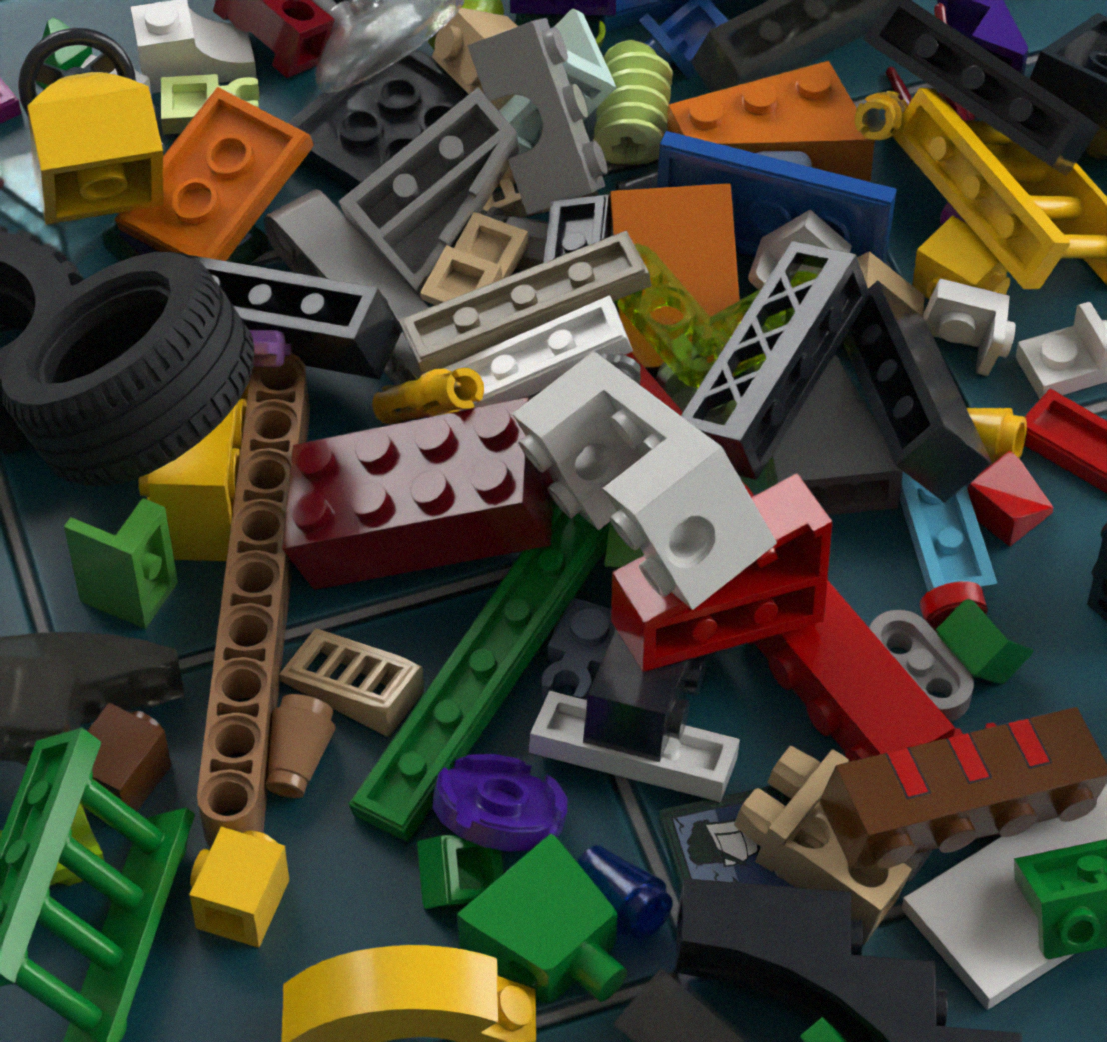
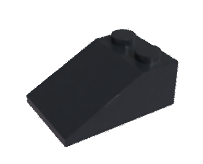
M1096 13L1040 51L1030 80L1100 126V129L1084 152L1096 159L1107 161V17Z

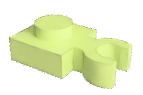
M218 74L161 77V123L163 135L181 134L217 87L259 108L258 79L244 77L236 79L228 85L219 86Z

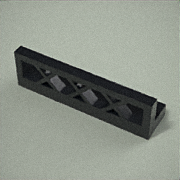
M792 241L681 416L724 447L738 476L758 480L871 296L856 254ZM801 265L822 269L817 278L792 288L790 282ZM793 307L795 313L788 324L763 334L761 328L768 317ZM760 354H765L766 360L758 371L734 380L732 374L739 363ZM735 400L737 406L725 425L704 421L710 409Z

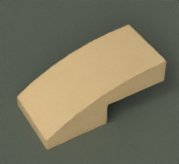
M473 212L455 247L452 248L446 245L420 292L421 300L438 305L511 276L529 246L528 231Z

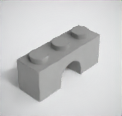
M547 18L467 45L482 89L489 101L507 95H520L532 101L540 111L543 128L537 144L529 151L508 158L527 215L549 208L551 201L578 198L605 187L602 175L607 174L606 160L596 140L590 142L582 120L588 116L587 106L580 88L577 84L570 85L562 62L568 60V54L559 30L556 27L550 28Z

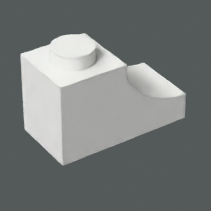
M172 0L131 7L141 73L149 77L151 94L161 92V77L218 74L219 83L230 82L244 77L257 78L249 32L237 29L232 23L216 22L199 16L188 7L187 0Z

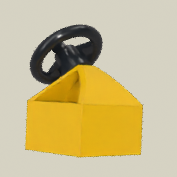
M67 28L56 31L40 40L30 50L22 64L18 90L21 104L29 118L32 163L45 225L162 206L163 148L149 86L136 81L135 70L126 51L108 35L88 28ZM69 46H88L102 52L84 68L73 67L65 71L44 63L50 55ZM114 69H116L117 75L109 74ZM36 81L49 85L39 95H37Z

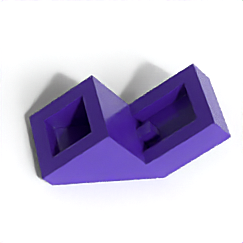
M937 0V4L942 3L945 6L946 19L949 26L1021 74H1025L1029 48L1004 0Z

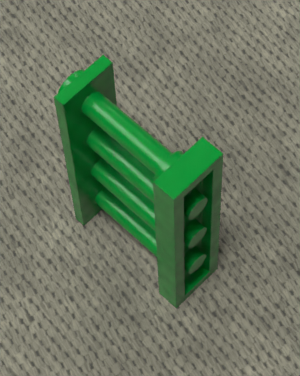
M83 727L36 741L0 837V986L14 983L70 1023L63 1042H120L127 1028L126 1019L178 865L187 850L186 841L195 813L185 807L144 818L93 779L92 771L102 742ZM79 804L132 842L122 874L71 837V825ZM58 862L112 901L101 933L50 897L49 886ZM36 922L91 961L80 994L28 958L27 947Z

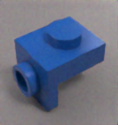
M689 0L660 26L648 13L639 20L651 36L644 43L654 49L657 56L668 62L669 65L674 63L687 79L739 36L733 25L710 0Z

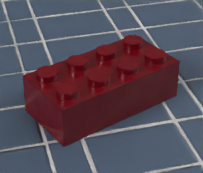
M526 397L293 445L282 549L311 587L317 590L551 546L553 498L547 488L553 484V480L547 470L541 473L522 451L518 442L525 437V434L512 413L527 403L529 398Z

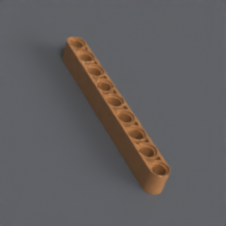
M293 353L285 356L283 365L280 367H253L249 381L197 790L204 839L210 848L221 827L241 833L248 830L263 833L268 794L265 784L268 777L267 766L271 713L278 705L279 674L282 669L293 562L282 549L293 445L307 442L310 418L305 364L300 357ZM249 644H257L255 646L244 647ZM242 698H252L248 701L237 702V700ZM237 753L246 754L240 758H228ZM228 810L241 811L232 816L220 815L221 813Z

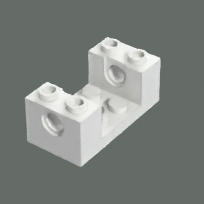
M595 351L591 352L512 413L525 434V437L518 442L519 446L530 462L541 473L547 470L552 477L554 483L547 490L559 508L569 518H573L579 513L598 530L608 522H611L616 532L631 549L636 550L640 547L646 560L639 565V569L648 583L663 598L672 592L694 610L777 544L722 446Z

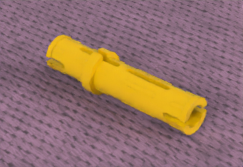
M893 91L867 96L865 98L867 102L864 104L860 103L856 110L854 122L857 131H860L866 139L880 141L890 138L894 135L890 130L895 128L898 131L902 125L903 113L907 108L906 100L903 99L901 101L898 98L900 94ZM878 109L885 110L886 113L884 115L886 120H880L878 118L880 116Z
M444 368L433 369L422 374L418 380L382 387L383 392H376L373 397L372 408L376 418L388 425L399 424L402 421L425 416L433 417L453 413L460 409L473 408L475 406L473 402H480L484 394V383L480 375L470 368H458L454 371Z

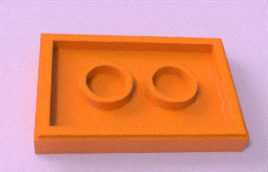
M217 87L163 156V205L120 212L114 220L121 231L159 252H176L226 261L313 148V141L306 132Z
M731 183L610 191L612 233L616 235L624 231L628 232L649 271L652 285L617 300L618 314L633 349V355L647 371L659 370L664 361L671 355H680L697 341L707 348L706 367H712L741 322Z

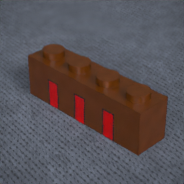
M1073 707L835 765L819 802L851 870L875 864L880 868H891L907 861L917 853L937 848L944 853L953 852L967 846L976 838L999 833L1002 837L1015 836L1028 830L1035 823L1058 817L1063 822L1079 819L1096 807L1097 799L1107 784V763L1078 708Z

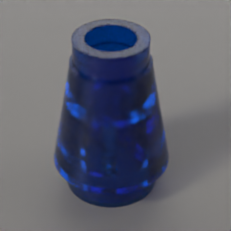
M601 845L589 848L578 859L577 863L614 907L617 913L618 933L622 935L631 934L636 939H644L658 931L666 922L673 907V899L667 893L666 883L662 879L606 850Z

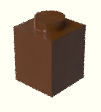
M108 703L88 729L90 734L102 742L92 767L93 779L137 812L171 767L165 730L155 719L143 712L133 711L129 713Z

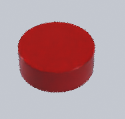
M958 581L930 590L921 598L919 603L923 619L938 633L936 629L966 599L973 600L987 614L988 608L982 587L974 582Z

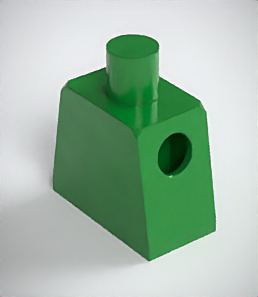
M552 833L457 914L459 948L497 958L498 975L534 988L536 999L543 1003L554 1002L576 981L599 1002H603L620 988L627 976V969L608 954L617 943V913L614 907L559 839Z

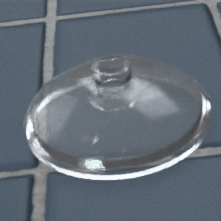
M350 0L347 6L351 12L332 31L316 66L315 82L322 92L333 93L374 76L414 51L435 35L458 13L465 0Z

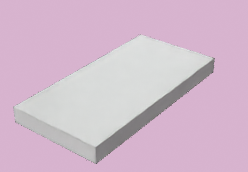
M1107 784L1097 799L1096 807L1087 815L1069 822H1063L1059 817L1038 822L1018 835L1000 837L903 898L902 911L986 1010H989L1072 956L1067 955L1046 959L1041 953L1038 938V918L1015 883L1014 858L1107 839Z

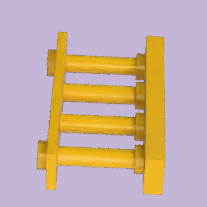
M919 88L903 113L901 127L898 131L895 128L892 130L894 134L892 137L1023 289H1040L1060 259H1084L1107 285V196L1076 163L1069 174L1065 176L984 121L962 120L936 89Z

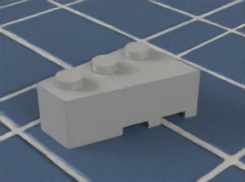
M476 88L339 200L343 214L420 297V292L446 245L452 248L455 247L473 212L480 214L509 168L508 158L517 155L519 152L517 132L482 91Z

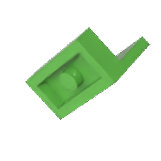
M142 498L116 536L70 517L64 525L80 602L146 629L178 583L165 507Z

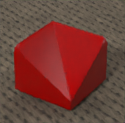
M1011 451L1001 456L982 471L973 482L968 484L967 491L977 521L1009 547L1053 513L1054 507L1021 460Z

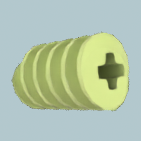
M628 40L619 42L609 48L603 57L617 88L597 107L593 141L596 140L607 162L622 165H642L659 159L660 142L667 131L668 104L671 98L670 86L672 85L673 71L668 62L657 56L655 50L639 41Z

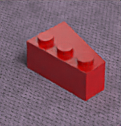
M798 473L752 497L777 544L694 610L672 592L663 598L653 589L639 569V565L646 560L644 555L612 572L611 622L642 672L824 621L832 520Z

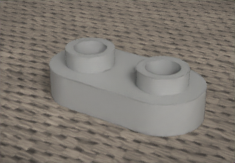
M891 610L877 616L870 624L869 628L888 650L891 648H902L908 652L905 654H895L890 651L950 722L962 717L970 706L974 686L973 676L921 616L906 610ZM940 692L947 697L938 698L930 695V693Z

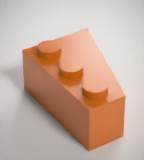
M829 61L668 104L667 131L753 153L759 151H802L811 159L813 168L868 182L871 181L875 140L866 139L860 131H857L854 122L857 108Z

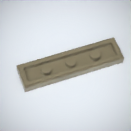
M624 231L399 319V323L421 374H424L433 369L445 368L609 295L612 301H615L652 285L648 269L628 232Z

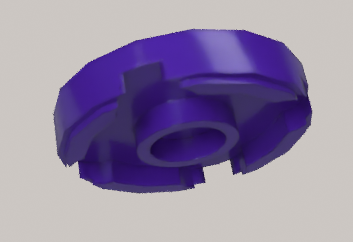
M475 754L455 760L454 768L447 770L444 767L438 773L432 807L441 823L461 838L482 847L502 851H531L550 833L557 838L563 831L567 815V796L558 782L551 776L546 774L543 782L538 777L531 775L532 766L522 760L496 754Z

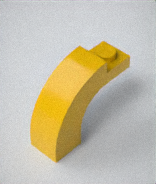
M429 945L369 948L321 961L283 984L281 1042H386L411 1037L441 1038L457 1042H536L535 989L497 976V958L473 951Z

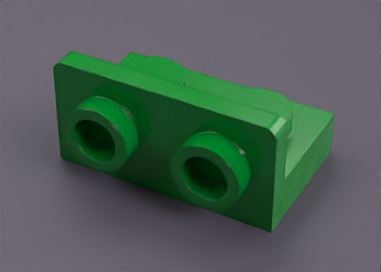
M1107 839L1014 858L1015 883L1038 918L1039 949L1046 959L1107 947Z

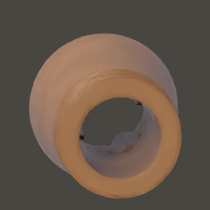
M290 694L282 698L280 707L272 710L267 766L268 777L265 784L266 788L272 793L288 798H301L304 796L306 786L309 784L336 729L335 724L331 721L333 709L327 703L306 695Z

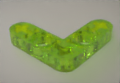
M634 244L649 271L652 286L644 289L646 293L643 296L642 290L614 302L675 375L686 385L698 389L761 289L710 317L655 252L646 246ZM797 271L790 284L792 288L817 278L818 274L809 271ZM670 306L682 312L684 318L678 323L663 325L656 322L650 314L656 308ZM793 307L768 317L764 325L771 331L788 324L795 313ZM783 315H785V322L781 318ZM691 335H692V344H691V342L688 340V338H689ZM692 347L702 357H709L713 354V362L708 363L702 357L692 360ZM760 354L739 363L732 374L733 377L765 360V354Z

